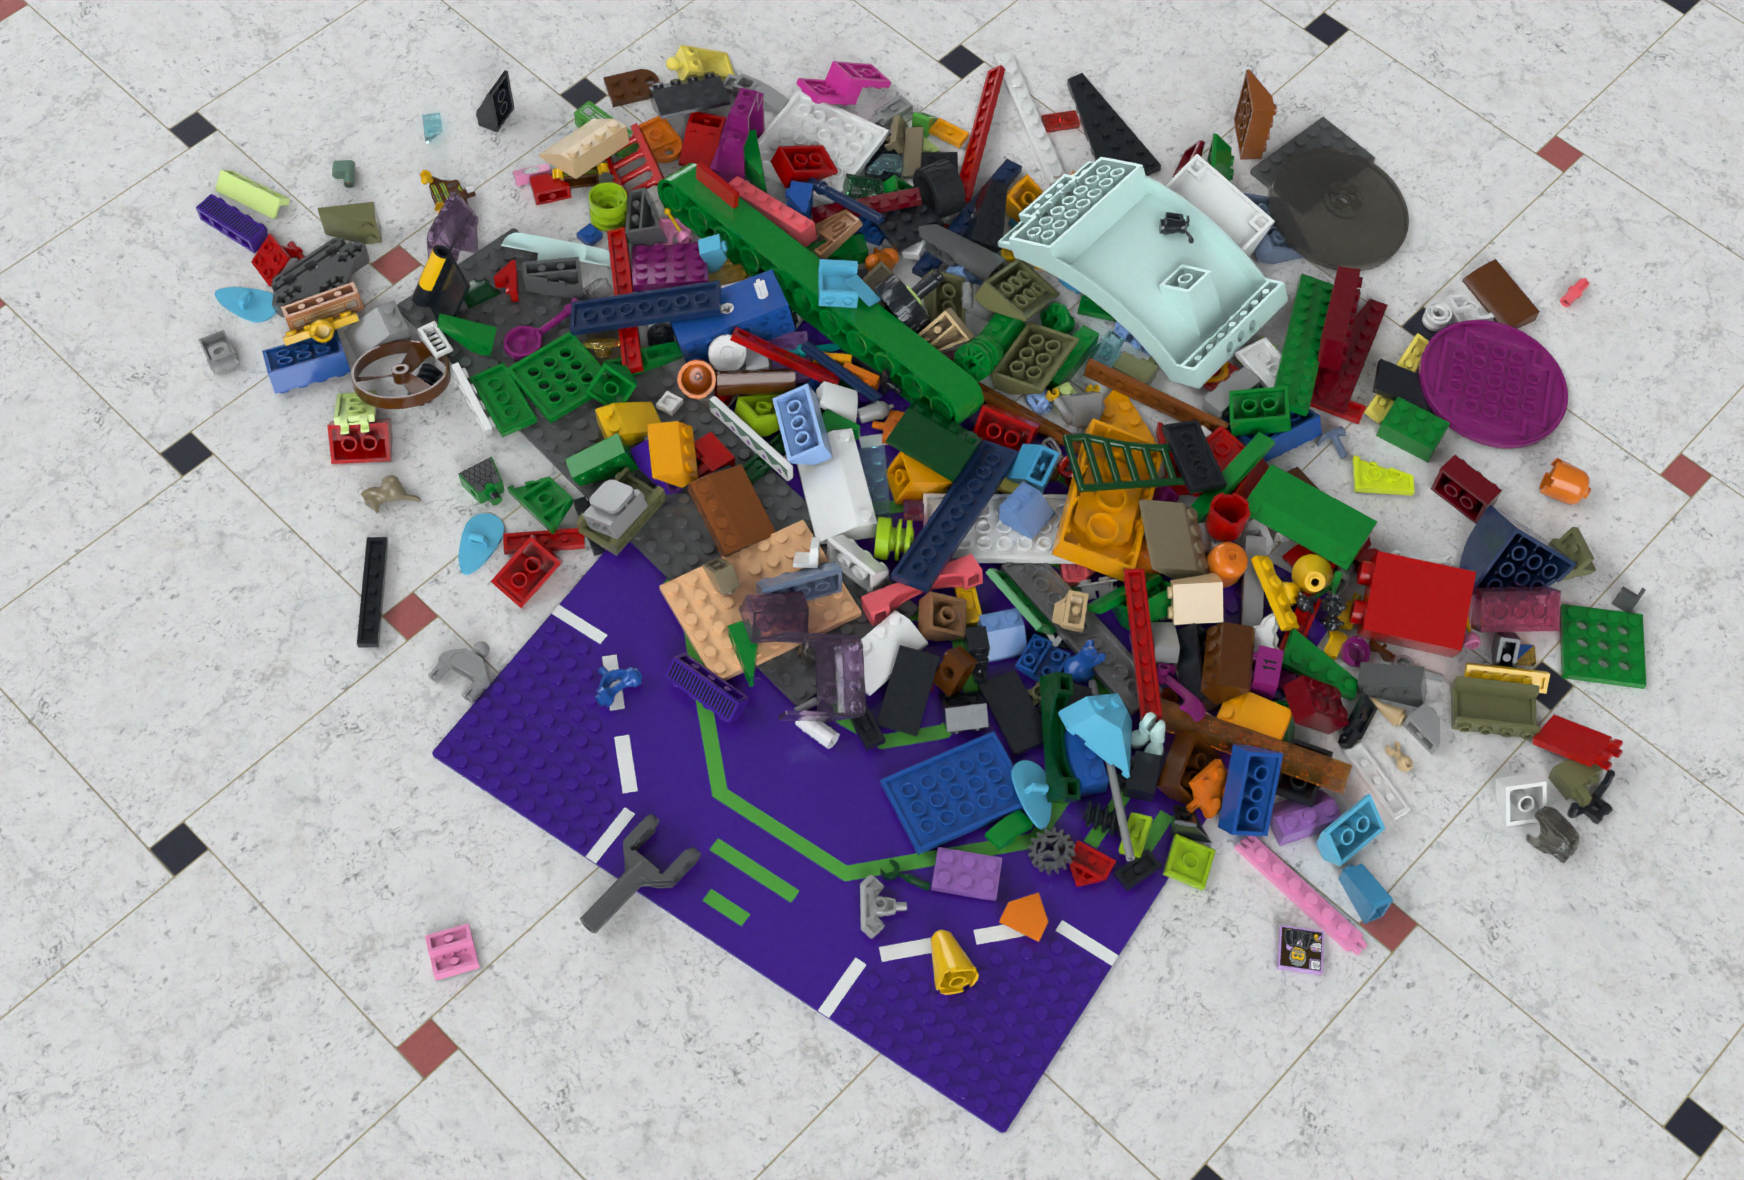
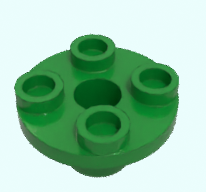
M1053 303L1041 312L1040 320L1042 321V326L1065 334L1070 333L1074 329L1075 320L1070 316L1064 304Z

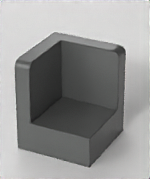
M1623 586L1611 604L1624 612L1631 613L1646 589L1642 587L1637 595Z

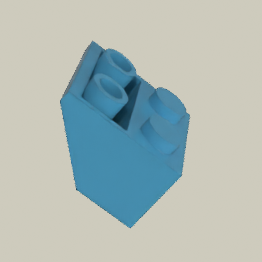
M1023 444L1006 479L1019 485L1024 481L1043 494L1059 461L1060 453L1043 445Z

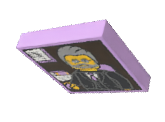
M1280 925L1277 969L1322 975L1324 931Z

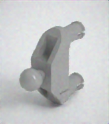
M481 641L474 645L473 652L466 648L443 652L439 656V663L428 674V677L435 681V683H440V680L448 670H453L471 680L472 683L462 696L465 700L473 703L479 693L490 686L482 658L489 654V645Z

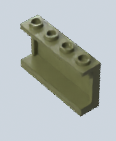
M627 467L622 472L619 471L614 480L629 485L634 490H640L645 495L644 499L648 504V507L618 539L591 529L584 519L583 513L577 519L579 533L616 556L666 500L663 488L657 486L656 489H653L632 476L630 469Z
M1456 676L1451 684L1452 729L1459 730L1460 732H1479L1483 735L1497 734L1502 737L1514 736L1525 740L1533 739L1541 731L1540 726H1537L1536 697L1540 693L1539 685Z

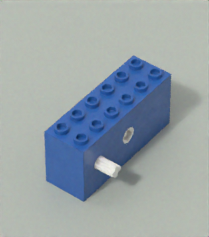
M772 269L721 288L720 315L670 322L686 363L695 359L711 363L708 357L710 344L720 335H732L735 327L766 341L796 330L789 305Z

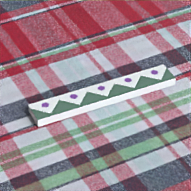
M715 396L709 399L710 411L786 481L793 478V466L721 400Z

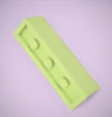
M233 170L220 171L215 191L257 212L276 219L279 207L289 205L290 198Z

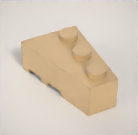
M951 307L918 333L919 336L939 351L951 348L975 337Z

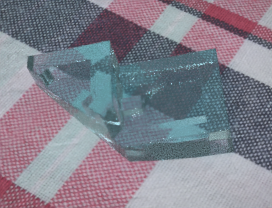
M440 112L422 115L426 143L431 142L443 131Z
M882 154L868 168L867 173L881 175L883 171L900 173L903 169L900 155Z

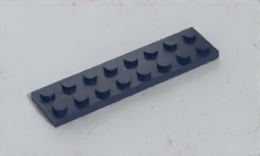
M720 280L571 302L570 333L576 336L720 315Z

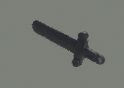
M852 355L853 365L880 376L879 382L881 383V393L883 395L887 394L889 389L896 394H902V388L892 382L888 368L882 370L881 374Z

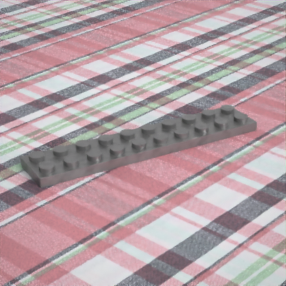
M1006 562L1003 564L1001 571L1007 574L1055 628V632L1075 654H1078L1089 639L1094 641V647L1098 653L1106 654V659L1091 670L1111 694H1119L1130 715L1139 710L1133 656L1088 609H1086L1082 633L1064 629L1052 622L1055 603L1062 600L1068 593V590L1072 589L1049 563ZM1159 686V691L1161 694L1163 692V689Z

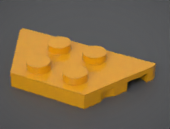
M1113 390L1103 400L1105 409L1100 421L1155 442L1154 437L1129 397Z

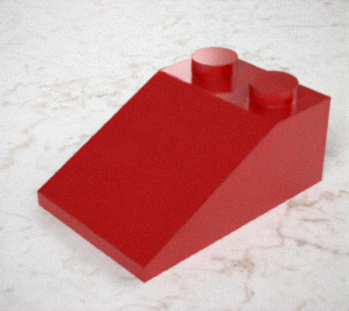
M823 145L778 146L770 161L785 188H790L791 181L807 183L810 177L822 180L838 173L836 166Z
M532 535L490 582L522 608L564 561L535 535Z

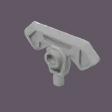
M869 875L860 884L861 930L871 939L885 927L879 917L894 915L896 911H907V902H896L894 898L878 896L884 886L873 875Z

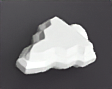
M1271 613L1262 620L1260 625L1253 626L1255 628L1253 652H1257L1259 645L1279 649L1277 647L1279 638L1276 634L1279 624L1274 613Z

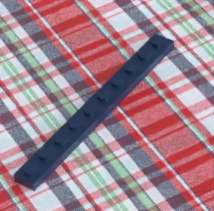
M1006 159L986 183L994 179L1008 184L1009 187L1021 173L1022 166ZM979 192L947 227L948 230L962 237L965 236L964 233L970 223L969 219L974 212ZM927 251L914 265L912 273L923 278L931 270L938 269L943 264V261Z

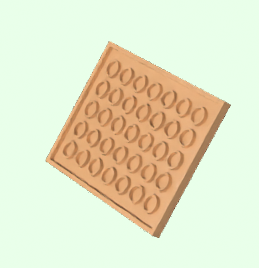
M804 520L771 534V537L742 549L735 554L721 557L733 565L741 586L736 588V591L732 594L722 595L717 592L702 566L659 586L662 595L703 665L725 681L743 673L728 637V625L749 618L752 619L754 625H758L761 636L758 637L759 646L756 666L861 616V610L843 582L842 592L763 613L756 592V582L763 578H773L785 572L792 573L802 569L800 567H793L795 552H810L811 540L814 537ZM821 547L818 565L823 562H830Z

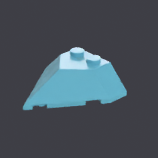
M1118 693L1087 696L1058 712L1068 732L1073 736L1075 733L1086 741L1084 744L1109 765L1114 764L1122 770L1121 774L1128 779L1130 777L1132 719Z

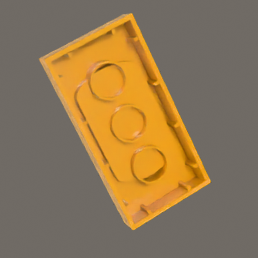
M1092 418L1085 430L1087 434L1115 440L1159 444ZM1082 442L1077 458L1084 484L1095 483ZM1091 442L1103 483L1113 482L1103 446ZM1111 447L1121 480L1132 481L1123 450ZM1131 450L1140 480H1149L1150 476L1142 451ZM1150 451L1158 475L1162 456L1160 452ZM1073 475L1051 554L1124 582L1123 570L1136 568L1144 535L1139 501L1141 499L1152 500L1155 487L1079 492Z

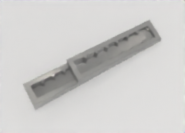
M1246 535L1243 549L1247 553L1248 564L1241 581L1240 625L1253 627L1260 625L1263 620L1264 590L1251 562V558L1256 555L1266 556V537Z

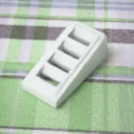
M435 321L417 328L419 337L436 359L453 351L442 331L437 328ZM446 347V348L443 349V350H440V351H438V352L436 351V350H438V349H440V348Z

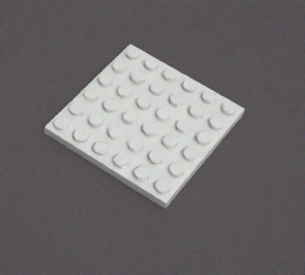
M798 89L758 139L764 176L782 184L770 162L778 146L823 145L836 166L838 173L819 181H825L828 186L844 194L886 140V137L889 136V130L828 103L816 104L811 100L812 98ZM813 190L814 199L824 204L835 203V201L824 195H818Z

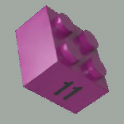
M1259 645L1257 652H1253L1250 692L1272 701L1278 688L1284 650Z

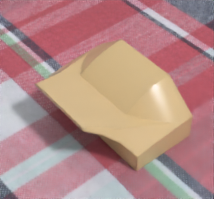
M1068 590L1066 596L1055 603L1052 622L1064 629L1082 633L1089 594Z

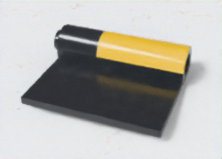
M435 245L412 295V301L417 306L430 307L437 321L439 314L456 317L470 288L455 258L447 247L442 245Z

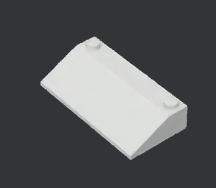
M1198 154L1165 185L1208 216L1248 257L1275 222Z
M850 428L828 432L827 436L833 458L816 465L797 464L814 536L820 537V545L827 544L828 538L845 535L848 539L851 538L853 540L874 538L876 536L877 520L853 430Z

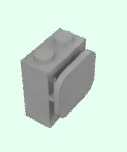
M608 480L590 497L589 502L591 506L582 515L591 529L618 539L648 507V504L644 499L645 495L640 490H634L631 486L616 480Z

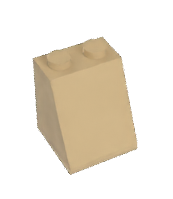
M1211 573L1170 580V586L1167 587V598L1171 599V606L1167 608L1168 619H1171L1174 625L1224 622L1223 582L1217 574Z

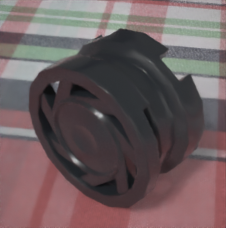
M664 323L651 326L647 332L649 347L674 342L672 328Z

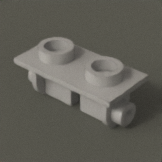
M1108 576L1098 578L1099 582L1091 583V579L1079 581V585L1075 586L1074 589L1079 588V592L1089 594L1088 600L1096 599L1095 591L1099 592L1100 598L1117 589V586H1113L1117 579L1111 580V577Z

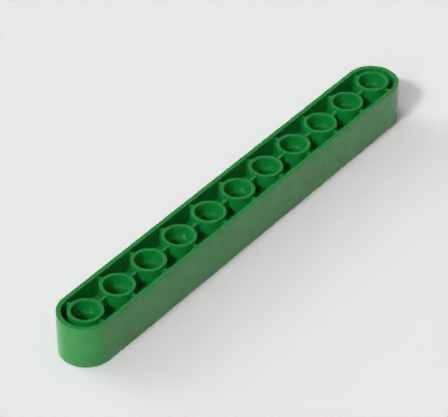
M689 163L659 181L657 189L661 203L665 208L671 210V215L674 218L678 219L701 239L719 234L723 241L726 240L728 245V251H726L727 259L749 277L772 269L792 311L796 312V314L847 354L857 357L881 374L882 370L888 368L892 382L903 390L902 394L899 395L912 404L915 400L923 402L927 407L942 413L946 418L959 424L982 408L984 396L977 381L878 303L869 307L858 296L857 308L819 306L818 269L820 259L740 197L738 206L733 209L696 179L697 164Z

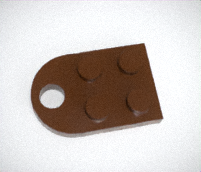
M638 69L603 77L612 107L650 99L649 87H652L653 84H647V82H659L658 76L647 69Z

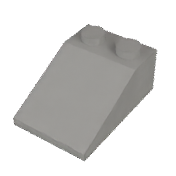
M395 301L374 308L344 331L356 359L376 346L393 341L411 340L408 327Z

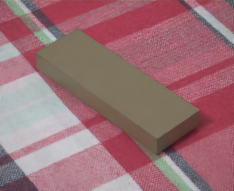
M908 127L905 130L902 175L904 179L913 178L915 170L922 167L923 127Z

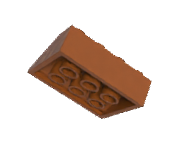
M1246 70L1234 116L1240 160L1262 159L1263 152H1266L1267 148L1266 141L1270 138V128L1273 127V116L1277 113V105L1274 104L1272 95L1251 70Z
M742 464L706 475L689 483L687 490L721 557L735 554L742 549L771 537V534L776 532Z

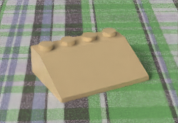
M614 118L592 119L540 153L539 157L577 179L629 144L627 126Z

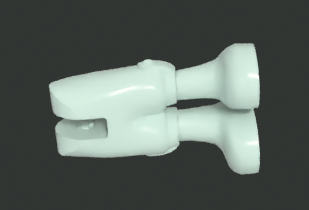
M1149 712L1140 721L1139 729L1132 732L1131 748L1141 749L1148 744L1144 752L1161 755L1162 757L1166 725L1163 720L1156 723L1157 715Z

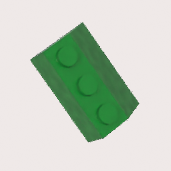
M1213 133L1207 163L1230 182L1234 174V169H1231V166L1234 164V155H1231L1232 148L1218 134Z
M995 313L980 334L994 337L1000 343L1004 356L1026 327V324L1022 320Z
M1288 386L1229 391L1230 427L1233 436L1251 435L1258 432L1263 434L1291 431Z
M1165 580L1147 590L1151 622H1159L1161 618L1168 617L1167 608L1171 606V599L1167 598V587L1170 586V583ZM1125 601L1112 608V611L1121 626L1130 631L1127 603Z

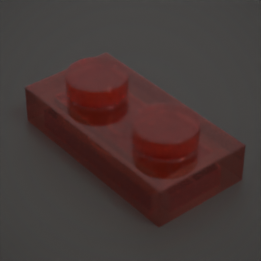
M1076 110L1041 116V121L1047 133L1080 127Z

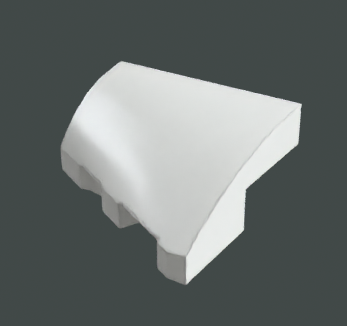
M1463 293L1447 295L1443 301L1452 311L1451 321L1454 324L1467 320L1491 321L1495 317L1492 313L1489 315L1485 314L1479 309L1480 305L1471 301Z
M824 381L816 389L819 406L824 410L828 409L856 423L857 391Z

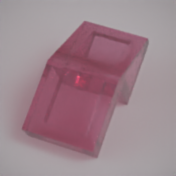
M904 500L903 520L924 521L923 500Z

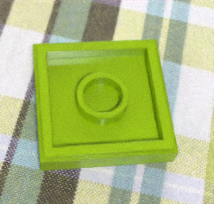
M1176 834L1173 837L1162 875L1202 891L1205 889L1216 850Z

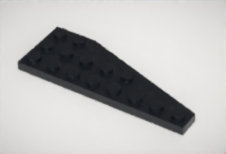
M1083 73L1068 79L1067 85L1071 97L1075 101L1076 111L1079 113L1080 122L1086 139L1091 146L1090 150L1092 155H1094L1095 161L1100 157L1142 164L1146 176L1161 170V164Z

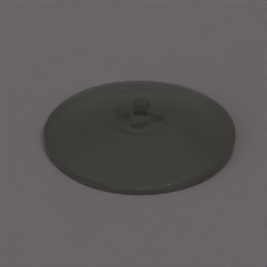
M1314 148L1299 152L1288 158L1279 167L1269 187L1268 207L1271 218L1275 221L1274 225L1277 231L1280 232L1287 244L1297 253L1325 268L1337 270L1338 266L1366 271L1379 267L1397 253L1407 236L1409 214L1400 189L1379 166L1353 152L1336 148ZM1340 198H1344L1348 203H1344Z

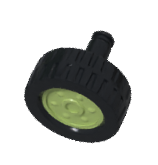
M935 269L933 273L928 274L913 288H910L908 285L905 286L895 274H891L874 288V292L893 316L918 334L931 323V319L922 308L923 303L920 300L938 287L942 281L944 282L945 278L938 269Z

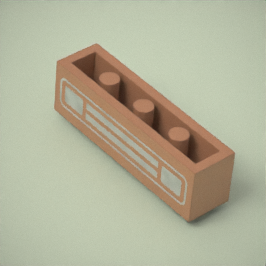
M354 281L281 307L289 329H296V331L303 330V326L313 323L317 319L328 317L335 319L341 317L340 313L351 310L352 313H357L365 310Z

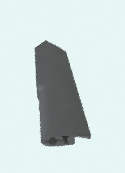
M938 224L918 227L919 238L926 241V249L931 255L948 265L959 264L983 282L999 272L1000 264L1006 261L1004 257Z

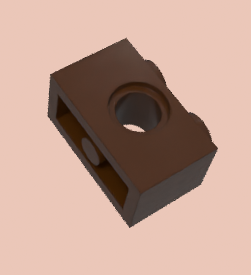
M961 646L954 649L950 648L944 653V660L937 667L933 681L949 697L962 691L978 662Z

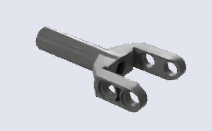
M649 814L623 840L625 872L580 918L581 923L588 931L596 934L640 887L650 886L657 889L674 887L696 864L701 856V852L695 847L686 849L661 874L658 868L637 852L655 833L656 827L659 824V819L655 815Z

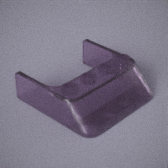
M455 192L450 193L428 231V258L435 245L447 247L456 262L461 250L472 253L478 251L477 225L479 218L476 216V212Z
M782 632L775 637L776 642L805 643L812 646L815 652L817 711H785L778 716L779 720L831 722L859 718L865 713L863 644L859 637L855 635Z

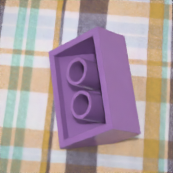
M1320 789L1312 808L1289 799L1274 803L1270 827L1279 846L1322 833L1324 829L1342 814L1335 799Z

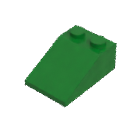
M756 129L749 130V136L744 146L745 174L757 188L767 193Z

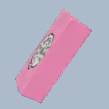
M548 163L513 171L517 186L530 184L529 177L543 174L552 176Z

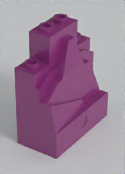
M740 87L734 105L731 106L719 146L710 166V169L727 183L737 176L746 181L744 146L749 136V130L756 129L757 139L765 131L764 93Z

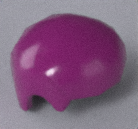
M1352 636L1342 643L1340 655L1343 662L1348 666L1360 667L1361 662L1369 661L1371 651L1363 637Z

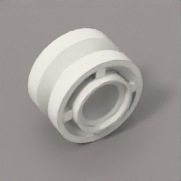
M1432 302L1426 307L1422 317L1423 325L1431 331L1439 332L1448 326L1452 311L1448 305L1442 302Z

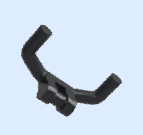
M1613 770L1607 771L1604 779L1591 795L1592 801L1589 805L1582 808L1577 802L1571 803L1567 816L1573 819L1585 814L1593 823L1599 824L1605 815L1610 814L1613 811L1611 805L1603 801L1601 797L1610 786L1615 772ZM1595 806L1598 810L1595 811L1592 807Z

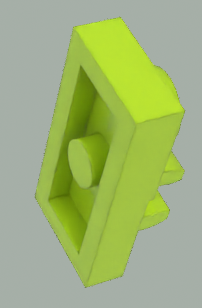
M1131 812L1127 823L1134 856L1141 858L1153 819L1151 816ZM1121 841L1119 853L1125 855L1123 842Z

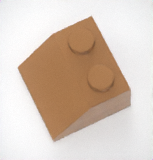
M930 591L919 600L918 631L926 640L938 642L964 639L966 628L965 599Z

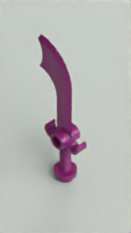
M1156 664L1158 683L1167 684L1183 698L1184 704L1179 709L1187 712L1194 722L1203 719L1206 714L1203 702L1168 674L1169 672L1174 674L1176 667L1172 664Z

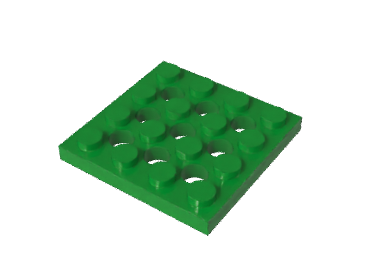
M568 332L506 369L520 389L551 424L593 399V397L585 393L591 382H583V379H594L602 366L577 337ZM563 353H570V354H571V355L568 356V357H562V356H561ZM548 362H554V363H555V364H554L553 366H551V367L545 366V364L548 363ZM575 365L582 366L578 370L572 369V367ZM535 371L538 372V375L530 376L529 373ZM560 374L566 376L563 379L556 378V376ZM542 384L549 385L546 389L540 388ZM570 387L576 388L574 392L567 391ZM559 397L560 400L557 402L551 401V398Z
M1561 604V678L1644 689L1646 687L1643 614ZM1577 623H1583L1586 626V629L1579 628ZM1597 625L1604 626L1606 628V632L1600 631L1597 628ZM1617 628H1623L1627 634H1621ZM1577 640H1583L1587 646H1580ZM1598 643H1604L1607 649H1601ZM1618 645L1626 647L1628 652H1622ZM1578 658H1584L1587 664H1581ZM1598 661H1605L1608 667H1602ZM1619 663L1626 664L1628 666V670H1623L1619 666Z

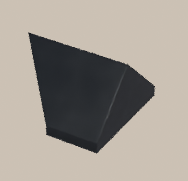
M1174 804L1170 836L1178 834L1190 840L1212 843L1197 818L1195 810L1191 813L1187 810L1186 806Z

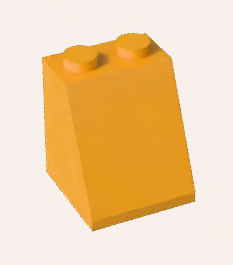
M901 451L885 472L896 505L922 500L923 493L945 494L953 484L952 481Z

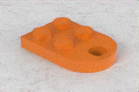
M657 116L639 124L657 162L670 163L680 157L682 140L666 118L661 119ZM671 151L673 154L667 155L665 152Z

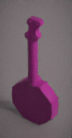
M576 298L571 299V302L578 301ZM571 303L565 305L563 311L541 328L516 326L505 334L503 347L505 353L516 362L542 348V336L567 316H571Z

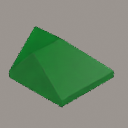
M605 362L585 393L605 406L612 403H626L638 383L627 366Z

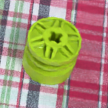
M611 182L595 185L588 195L591 224L598 230L605 232L618 227H624L626 225L628 203L626 190L622 186Z
M878 517L874 559L887 560L890 551L894 552L895 561L899 560V552H903L905 555L914 542L913 520H907V528L905 529L902 528L903 519H899L896 528L892 525V518Z

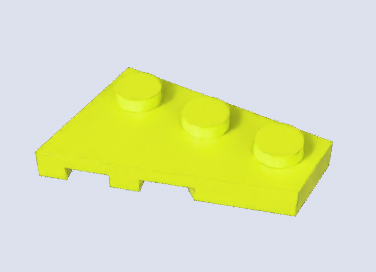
M1353 456L1354 492L1413 496L1415 492L1413 475L1391 467L1386 469L1378 466L1376 462L1371 461L1369 463L1360 460L1361 457Z

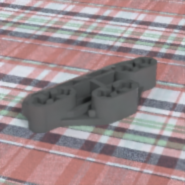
M333 238L274 277L272 281L274 292L272 300L273 309L280 317H284L281 309L282 306L348 284L351 275L370 261L366 245L362 242L352 243L351 241L346 244L344 238Z

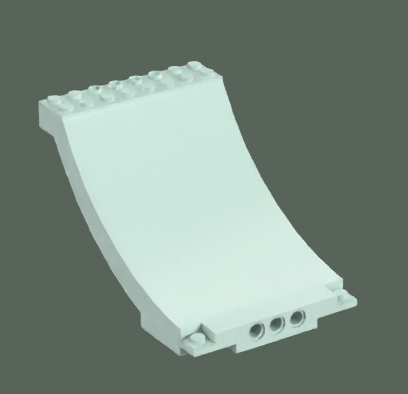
M1100 157L1095 162L1088 161L1074 175L1064 174L1019 214L1021 222L997 242L999 247L1012 250L1016 259L1039 267L1065 281L1109 313L1145 348L1168 376L1169 381L1198 389L1288 301L1284 282L1265 278L1253 261L1219 226L1186 199L1160 182L1146 176L1142 164ZM1166 212L1183 214L1185 221L1187 215H1189L1190 223L1186 230L1194 238L1192 244L1189 243V237L1185 233L1180 234L1179 232L1169 235L1159 233V221L1165 218Z

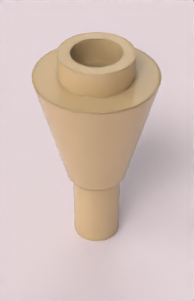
M1374 697L1371 699L1380 713L1393 727L1401 726L1407 718L1405 709L1384 704Z

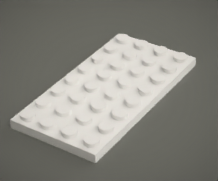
M923 493V527L946 494ZM994 494L949 561L951 562L972 554L977 563L1076 564L1051 554L1067 495L1042 494L1055 512V515L1031 540L999 520L1000 505L1011 494Z

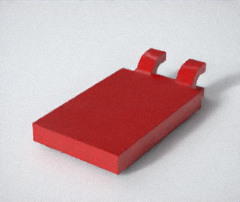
M1553 715L1541 728V731L1533 737V745L1588 767L1596 764L1607 771L1612 767V762L1609 760L1613 756L1619 758L1623 753V750L1619 749L1623 745L1622 740H1612V736L1557 715Z

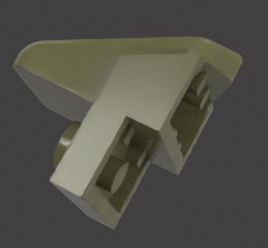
M1572 527L1560 539L1553 538L1550 541L1552 545L1577 563L1572 571L1562 580L1590 575L1596 571L1592 562L1595 558L1578 527Z

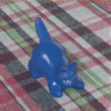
M1089 639L1078 654L1069 657L1064 663V673L1072 674L1075 683H1087L1094 676V672L1091 669L1102 663L1106 659V654L1098 653L1094 647V641Z

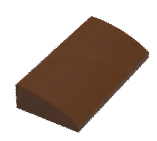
M1496 259L1479 267L1462 280L1489 314L1492 313L1495 316L1493 318L1495 322L1518 329L1535 321L1540 312Z

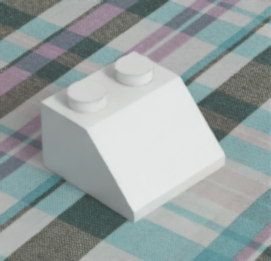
M1537 773L1495 778L1496 801L1506 827L1547 821L1546 780Z

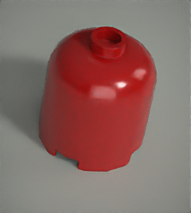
M1220 493L1216 495L1211 502L1206 519L1208 534L1213 539L1223 543L1233 542L1238 539L1250 517L1251 512L1248 507V501L1237 493L1232 495Z

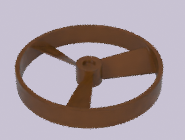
M401 340L385 343L368 350L354 363L351 370L354 391L363 402L374 407L383 409L416 407L435 399L447 388L451 379L449 360L446 355L437 358L444 364L446 369L439 381L431 386L411 374L429 356L434 357L422 341ZM407 353L401 364L392 367L391 375L358 377L365 367L380 358L393 354ZM393 377L394 383L404 385L411 395L397 397L380 396L367 392L357 382Z

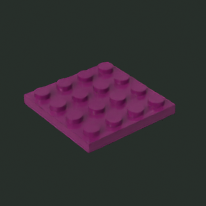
M698 242L631 247L633 291H649L709 282L707 263H704L700 256Z

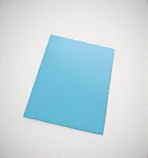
M857 274L845 280L846 284L853 291H857L859 297L869 307L881 300Z

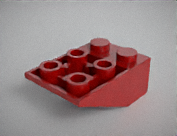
M701 112L690 114L679 159L680 166L702 162L710 168L721 140L726 117Z

